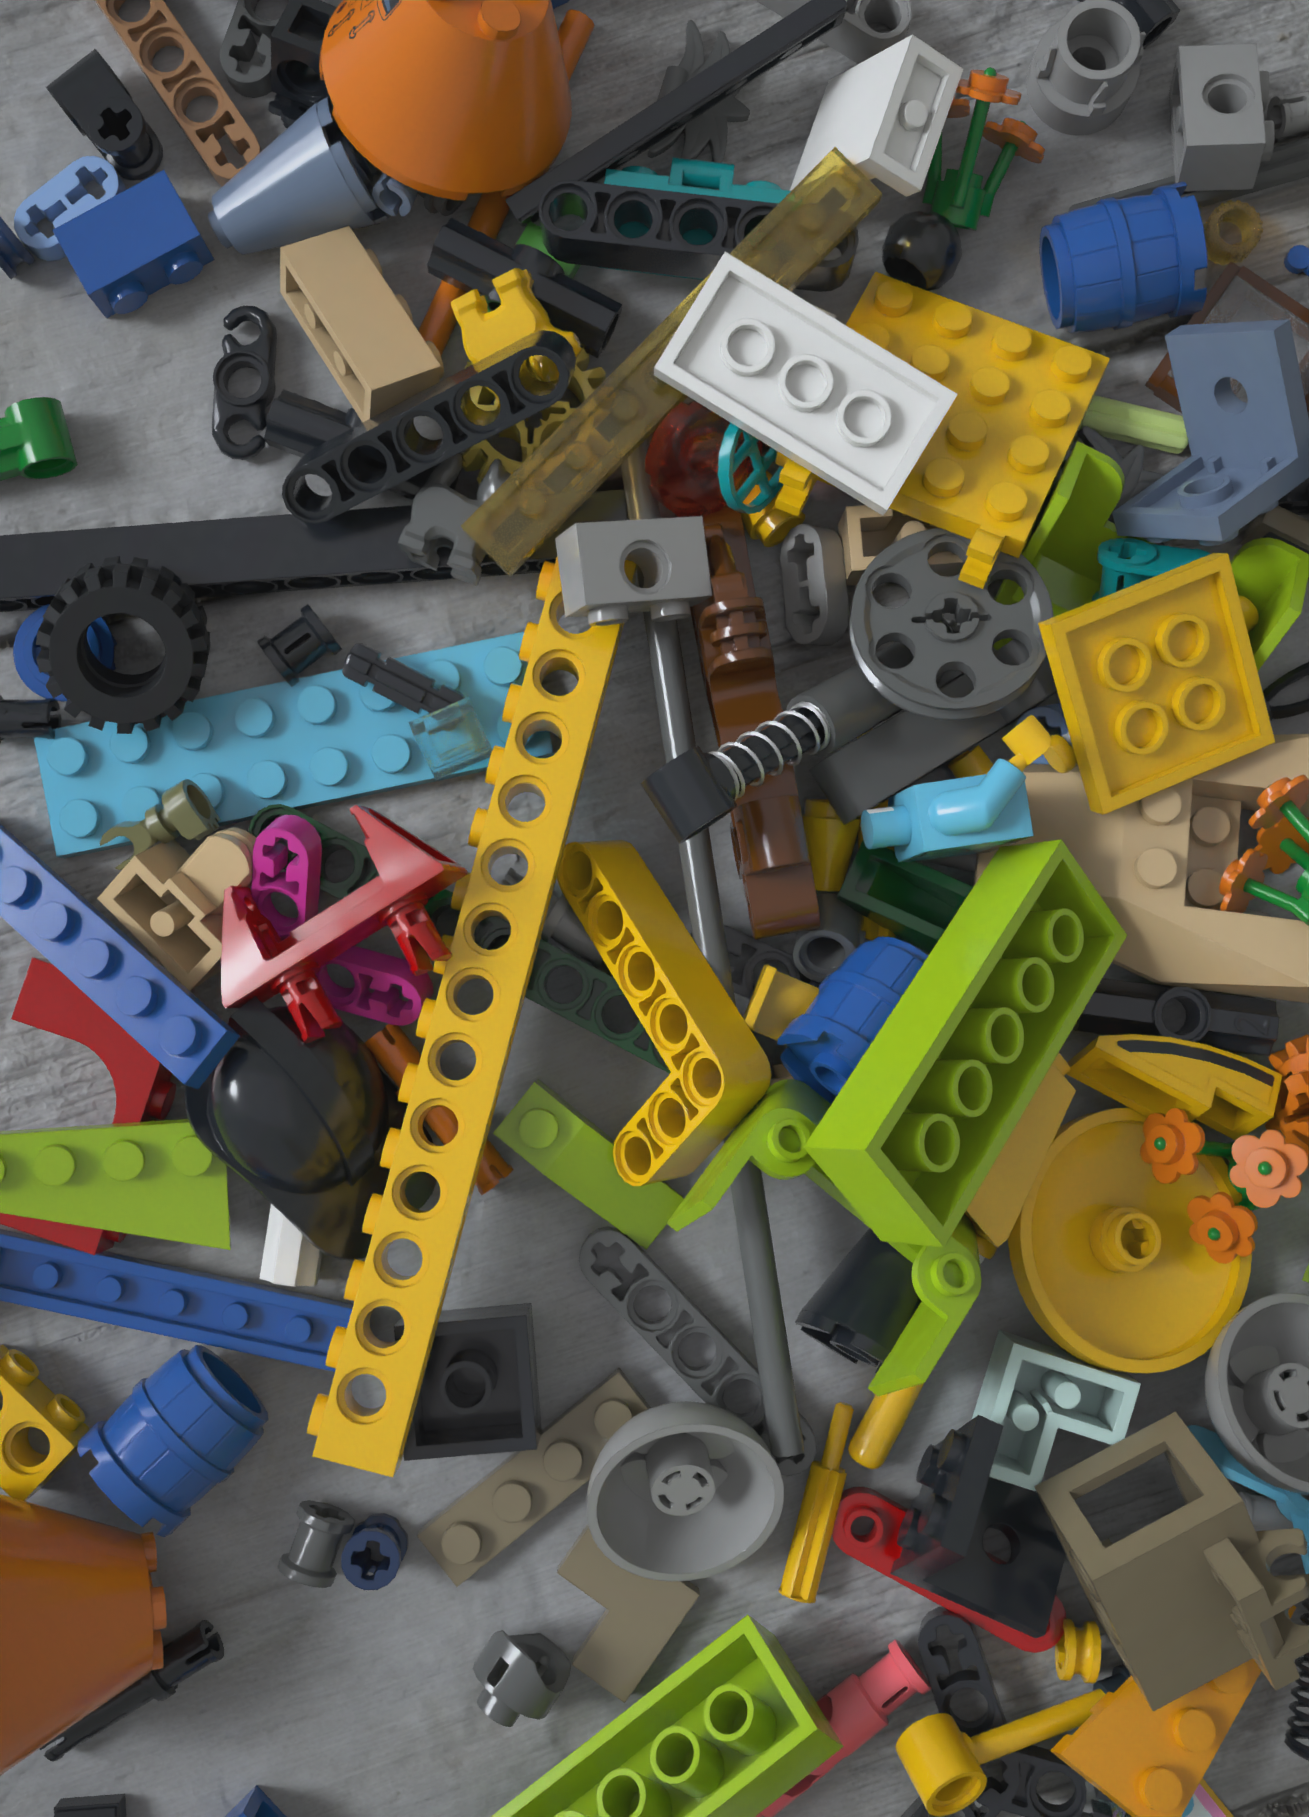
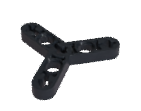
M942 1606L929 1611L921 1621L918 1646L938 1712L951 1715L961 1733L965 1732L969 1737L1007 1724L974 1624ZM941 1625H948L953 1635L963 1633L965 1638L958 1641V1658L962 1670L950 1675L951 1664L945 1648L942 1645H931V1642L937 1639V1627ZM973 1664L977 1667V1671L966 1670ZM939 1674L950 1676L945 1680H941ZM962 1688L978 1690L988 1702L986 1713L976 1721L967 1722L958 1718L950 1707V1700L954 1693ZM1034 1745L1000 1757L999 1759L1003 1761L1002 1777L1004 1780L999 1782L992 1776L988 1777L984 1791L977 1798V1802L982 1806L978 1808L973 1802L962 1809L965 1817H996L1001 1811L1024 1817H1113L1109 1804L1091 1799L1092 1812H1083L1086 1805L1085 1782L1087 1780L1049 1749ZM1051 1771L1066 1774L1075 1785L1073 1796L1067 1802L1059 1805L1044 1801L1036 1789L1039 1779L1044 1774ZM1094 1787L1096 1798L1113 1802ZM920 1796L901 1817H928V1811ZM1126 1812V1814H1125L1124 1817H1132V1816H1130V1815Z

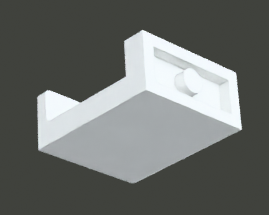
M912 34L830 79L790 191H795L794 199L806 207H815L834 189L847 202L839 210V212L847 215L856 187L874 178L879 179L906 197L921 191L963 68Z

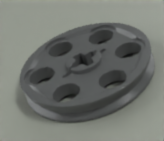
M942 528L920 531L897 540L879 553L868 565L857 584L853 596L850 616V641L854 657L865 678L874 689L894 705L929 719L944 721L969 720L983 717L1006 707L1022 695L1033 683L1047 654L1038 623L1052 618L1053 610L1048 590L1042 578L1022 554L1019 558L1000 551L983 589L958 580L960 573L950 577L940 576L935 573L928 563V559L932 555L942 551L952 552L959 556L964 564L968 557L966 552L971 542L970 539ZM1009 579L1016 582L1022 588L1024 598L1018 603L1003 605L996 602L990 596L988 586L993 581ZM893 582L906 589L909 594V600L898 608H887L876 602L872 591L880 584ZM942 614H954L956 623L961 624L959 633H947L945 624L940 622ZM1012 638L1025 645L1029 652V658L1020 665L1011 666L1003 664L995 657L992 646L1001 639ZM899 642L911 650L913 661L906 667L891 669L884 666L878 660L875 652L882 644ZM945 671H961L971 679L974 689L965 697H948L939 690L936 679Z

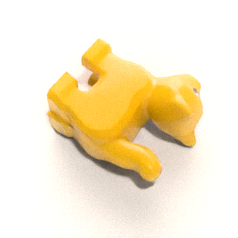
M514 268L492 280L500 297L501 305L491 312H487L488 304L485 296H480L478 289H473L450 302L456 320L459 322L462 330L465 352L473 364L531 333L541 330L554 331L565 337L573 347L576 359L582 351L581 342L574 332L562 331L550 323L546 310L534 296L532 291L534 280L527 269ZM542 355L529 357L530 366L541 381L550 382L559 377L558 368L551 359ZM486 387L490 392H492L497 399V407L499 409L501 404L498 396L495 394L493 390Z

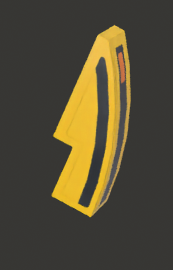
M1138 1034L1098 1036L1067 1062L1071 1068L1067 1073L1068 1076L1146 1117L1153 1113L1166 1115L1170 1109L1180 1108L1187 1113L1188 1122L1196 1119L1233 1140L1247 1135L1273 1118L1283 1076L1245 1057L1210 1045L1173 1037Z

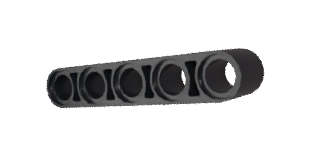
M575 180L559 181L549 186L542 194L539 202V218L543 244L551 256L558 261L568 264L708 279L724 252L729 253L754 269L770 252L760 253L754 251L746 242L755 236H765L771 238L777 245L782 242L795 254L771 280L784 288L826 292L839 288L849 278L859 243L858 230L853 220L839 211L817 231L805 219L814 207ZM569 214L580 216L585 220L581 227L570 231L558 229L554 225L558 218ZM635 221L643 223L649 228V231L639 238H629L618 232L622 225ZM691 229H702L709 232L713 239L705 245L696 246L688 243L682 236ZM819 243H828L839 249L842 256L835 260H824L817 257L811 250V247Z
M541 330L531 333L315 447L299 460L283 483L282 498L286 508L294 517L306 523L317 524L328 521L550 407L563 397L575 371L576 357L573 347L565 337L554 331ZM534 355L548 357L556 364L559 377L550 382L539 381L528 371L526 359ZM474 386H486L493 390L499 398L500 408L494 411H484L478 408L471 400L469 389ZM427 416L434 419L442 429L443 438L430 440L421 436L415 428L414 417ZM367 445L378 449L384 455L387 467L373 468L366 464L361 458L359 446ZM313 474L323 478L329 484L332 494L330 496H321L313 492L306 482L305 475Z

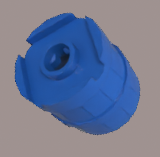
M1185 182L1158 187L1152 191L1151 195L1133 196L1117 200L1114 197L1101 199L1094 205L1057 215L1053 218L1052 224L1041 228L1039 244L1041 276L1048 312L1056 329L1066 328L1071 334L1110 328L1118 330L1165 314L1170 318L1202 311L1206 300L1207 287L1194 290L1195 271L1208 268L1204 227L1195 196L1181 197L1188 186Z
M877 937L872 941L860 944L835 972L826 976L819 985L818 995L810 1004L805 1014L793 1019L778 1038L777 1045L786 1044L787 1046L780 1059L792 1077L810 1086L832 1104L929 955L910 943L893 937Z
M195 1345L190 1351L186 1349L180 1350L150 1377L141 1379L133 1387L132 1394L120 1405L108 1421H98L78 1441L77 1450L80 1458L90 1449L92 1450L94 1457L99 1463L89 1474L113 1504L141 1527H144L152 1518L163 1523L156 1535L166 1537L171 1535L191 1515L192 1505L203 1498L213 1487L226 1481L234 1473V1467L264 1434L263 1425L269 1420L268 1412L251 1387L234 1369L211 1350L202 1345Z

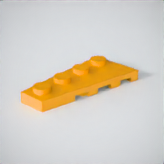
M1294 1605L1288 1611L1290 1619L1297 1608ZM1252 1658L1155 1711H1152L1134 1679L1130 1676L1114 1693L1107 1692L1089 1710L1092 1715L1073 1735L1066 1734L1050 1751L1130 1816L1181 1817L1262 1670Z

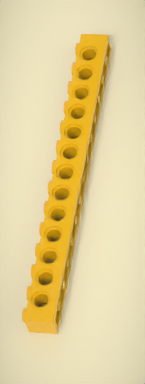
M558 557L555 563L545 561L541 569L536 599L545 601L539 624L528 622L524 631L519 660L528 662L522 686L511 683L508 690L502 721L512 724L506 746L495 745L489 759L485 783L495 786L488 810L478 807L471 825L468 846L478 848L472 871L456 881L453 891L451 909L460 911L454 936L447 934L442 936V940L446 947L450 949L452 957L448 961L434 962L433 972L443 974L437 999L426 998L420 1012L416 1036L426 1040L419 1065L409 1062L402 1078L398 1101L408 1103L402 1128L400 1130L391 1127L384 1144L380 1166L390 1169L384 1194H372L364 1217L362 1232L372 1235L365 1261L354 1260L345 1287L344 1299L354 1301L347 1328L337 1326L333 1333L325 1364L327 1367L336 1369L329 1395L318 1393L307 1428V1434L317 1436L312 1457L389 1477H394L401 1465L624 623L608 626H591L587 631L579 634L569 633L561 628L558 622L565 614ZM625 560V574L628 580L635 585L637 564L633 561ZM556 670H564L573 674L578 684L572 692L563 696H556L548 693L542 687V682L549 673ZM549 731L557 735L562 744L553 756L543 759L536 758L525 749L528 738L536 732ZM523 792L535 793L545 802L541 815L528 822L518 821L508 813L511 800ZM516 854L528 863V871L525 877L514 885L507 886L497 883L491 877L494 862L503 855ZM490 916L501 917L511 926V934L508 941L502 947L494 950L481 948L474 939L475 929L479 922ZM482 979L490 983L493 988L494 995L490 1007L476 1015L462 1012L457 1002V995L461 986L469 980ZM453 1043H467L475 1052V1067L466 1078L450 1080L441 1070V1055ZM439 1106L451 1109L458 1120L456 1136L451 1142L443 1146L431 1143L423 1132L425 1116L430 1110ZM417 1172L431 1174L440 1186L439 1201L434 1208L428 1211L418 1210L411 1206L405 1195V1187L409 1178ZM396 1239H409L420 1248L423 1259L417 1274L402 1276L390 1267L388 1250ZM389 1306L401 1314L404 1321V1333L401 1339L394 1342H385L373 1334L370 1328V1316L376 1307ZM370 1374L381 1380L386 1390V1400L382 1406L366 1408L357 1403L352 1394V1383L356 1376Z

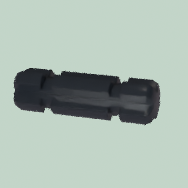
M356 643L345 658L342 670L343 675L347 679L363 687H366L369 682L374 685L373 692L417 714H420L422 709L429 712L427 719L444 728H452L460 718L466 700L462 693L444 684L440 689L434 687L436 680L391 657H388L386 662L379 659L382 653L363 643Z

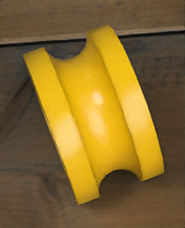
M1064 1619V1634L1055 1645L1057 1676L1060 1680L1070 1681L1074 1674H1078L1084 1683H1096L1101 1665L1099 1627L1094 1621H1085L1083 1626L1079 1628L1074 1626V1622L1071 1619Z

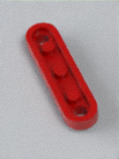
M858 1486L842 1492L832 1538L844 1553L949 1611L961 1615L969 1622L1023 1651L1031 1653L1043 1652L1052 1648L1060 1641L1064 1634L1063 1621L1067 1617L1065 1608L1057 1595H1055L1046 1634L1033 1638L890 1574L893 1562L900 1558L903 1547L897 1545V1537L901 1523L909 1509L871 1488ZM860 1516L872 1518L874 1520L872 1530L865 1535L853 1533L851 1525L856 1518ZM985 1551L988 1557L994 1562L999 1564L1007 1563L1001 1560L1000 1558Z

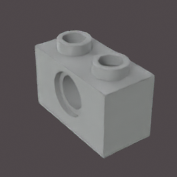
M1257 43L1179 46L1169 90L1175 183L1185 182L1188 185L1185 191L1253 189L1260 163L1270 161L1275 136L1274 122L1272 120L1264 121L1263 114L1269 98L1270 78L1268 71H1259Z
M702 516L575 523L555 538L565 618L588 616L589 626H608L629 621L628 613L650 611L651 620L655 622L679 620L691 616L690 607L712 596ZM625 559L633 561L642 570L644 576L643 588L633 585L628 580L624 570Z

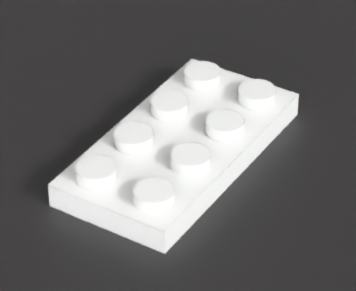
M724 252L654 367V376L882 516L890 507L958 395L727 252Z

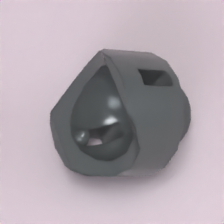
M503 1630L497 1631L491 1636L474 1662V1673L485 1687L477 1698V1704L490 1719L506 1727H512L520 1714L537 1720L543 1719L547 1716L567 1683L571 1671V1662L560 1648L541 1633L507 1635ZM544 1665L548 1667L546 1671L543 1673V1675L540 1677L538 1674V1669L540 1668V1666Z

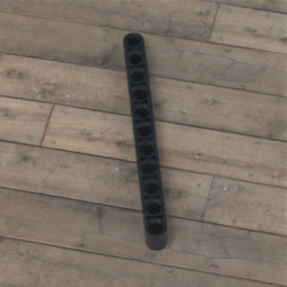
M610 490L559 494L558 496H528L531 501L528 515L534 521L506 549L497 541L481 562L482 577L541 573L545 561L556 562L557 549L555 538L573 524L629 520L625 491ZM412 505L352 509L328 521L317 524L303 522L292 514L0 535V612L37 610L42 606L50 604L60 586L67 578H74L80 568L91 562L94 567H98L103 564L105 558L120 556L121 564H131L134 557L147 559V568L157 572L160 571L163 565L175 572L173 581L180 587L187 583L195 592L194 598L457 578L451 575L452 567L447 565L452 549L442 546L437 549L439 563L436 571L414 563L405 552L401 551L398 541L404 527L410 523Z

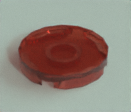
M682 401L667 414L654 432L645 458V472L651 476V487H648L653 497L679 517H704L721 510L727 505L720 490L718 462L724 433L730 422L696 401L692 402L689 406ZM741 432L738 438L735 453L745 441L743 432ZM759 440L757 445L761 455L763 442ZM746 456L733 473L736 493L754 470L750 456Z

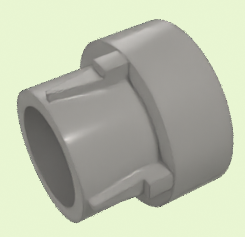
M1085 0L1071 8L1064 18L1052 25L1041 38L1028 69L1026 89L1034 112L1052 129L1069 135H1089L1107 128L1123 112L1139 79L1140 61L1144 50L1142 44L1146 36L1145 32L1140 33L1135 18L1125 7L1111 0Z

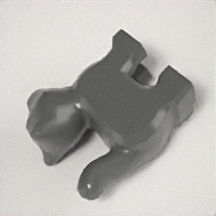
M460 452L442 461L432 471L424 486L417 492L413 500L410 523L404 527L398 545L411 561L435 571L439 563L437 549L442 546L452 549L447 565L452 567L451 575L454 578L477 586L482 577L481 562L496 542L491 535L519 507L528 514L531 501L524 494L519 478L504 470L502 462L498 458L492 462L487 474L479 484L476 500L469 499L451 489V484L457 479L463 466V458Z

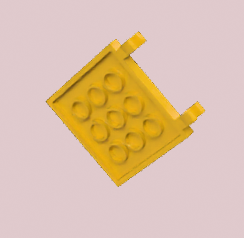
M875 272L848 319L846 326L958 394L889 508L970 539L971 542L966 552L968 557L962 567L958 580L983 589L1000 551L1016 558L1020 557L1102 381L1110 358ZM777 451L775 464L783 467L780 472L779 483L784 485L776 498L775 508L799 517L817 480L831 486L833 485Z

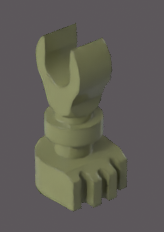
M185 779L163 792V805L156 804L146 810L144 820L136 822L124 821L104 833L100 846L118 836L128 838L134 846L133 855L115 867V869L122 870L135 855L153 847L158 841L169 843L179 837L180 834L188 840L193 838L200 840L219 828L220 826L217 822L220 821V818L201 788L193 781Z

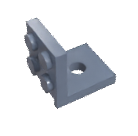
M1290 319L1180 325L1165 335L1191 457L1112 512L1118 536L1146 537L1147 541L1151 543L1186 539L1198 540L1199 544L1203 546L1220 545L1236 538L1239 534V529L1258 515L1276 508L1279 504V499L1309 478V417ZM1230 378L1242 384L1247 393V403L1238 399L1233 393Z

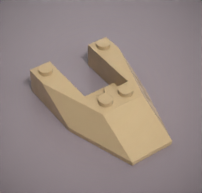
M1275 734V743L1104 815L1090 810L1078 764L1068 773H1060L1050 764H1031L1024 769L1034 836L1011 845L1063 840L1127 934L1126 939L1112 961L1113 964L1159 985L1189 987L1199 990L1309 1003V926L1301 920L1221 911L1220 907L1224 896L1219 892L1220 881L1226 868L1231 862L1236 859L1238 860L1241 809L1258 811L1260 806L1257 804V799L1269 785L1282 778L1288 777L1293 780L1300 775H1306L1309 779V734ZM1308 794V795H1307V796H1308L1307 801H1306L1305 804L1300 808V811H1301L1306 817H1309V794ZM997 850L976 854L974 885Z

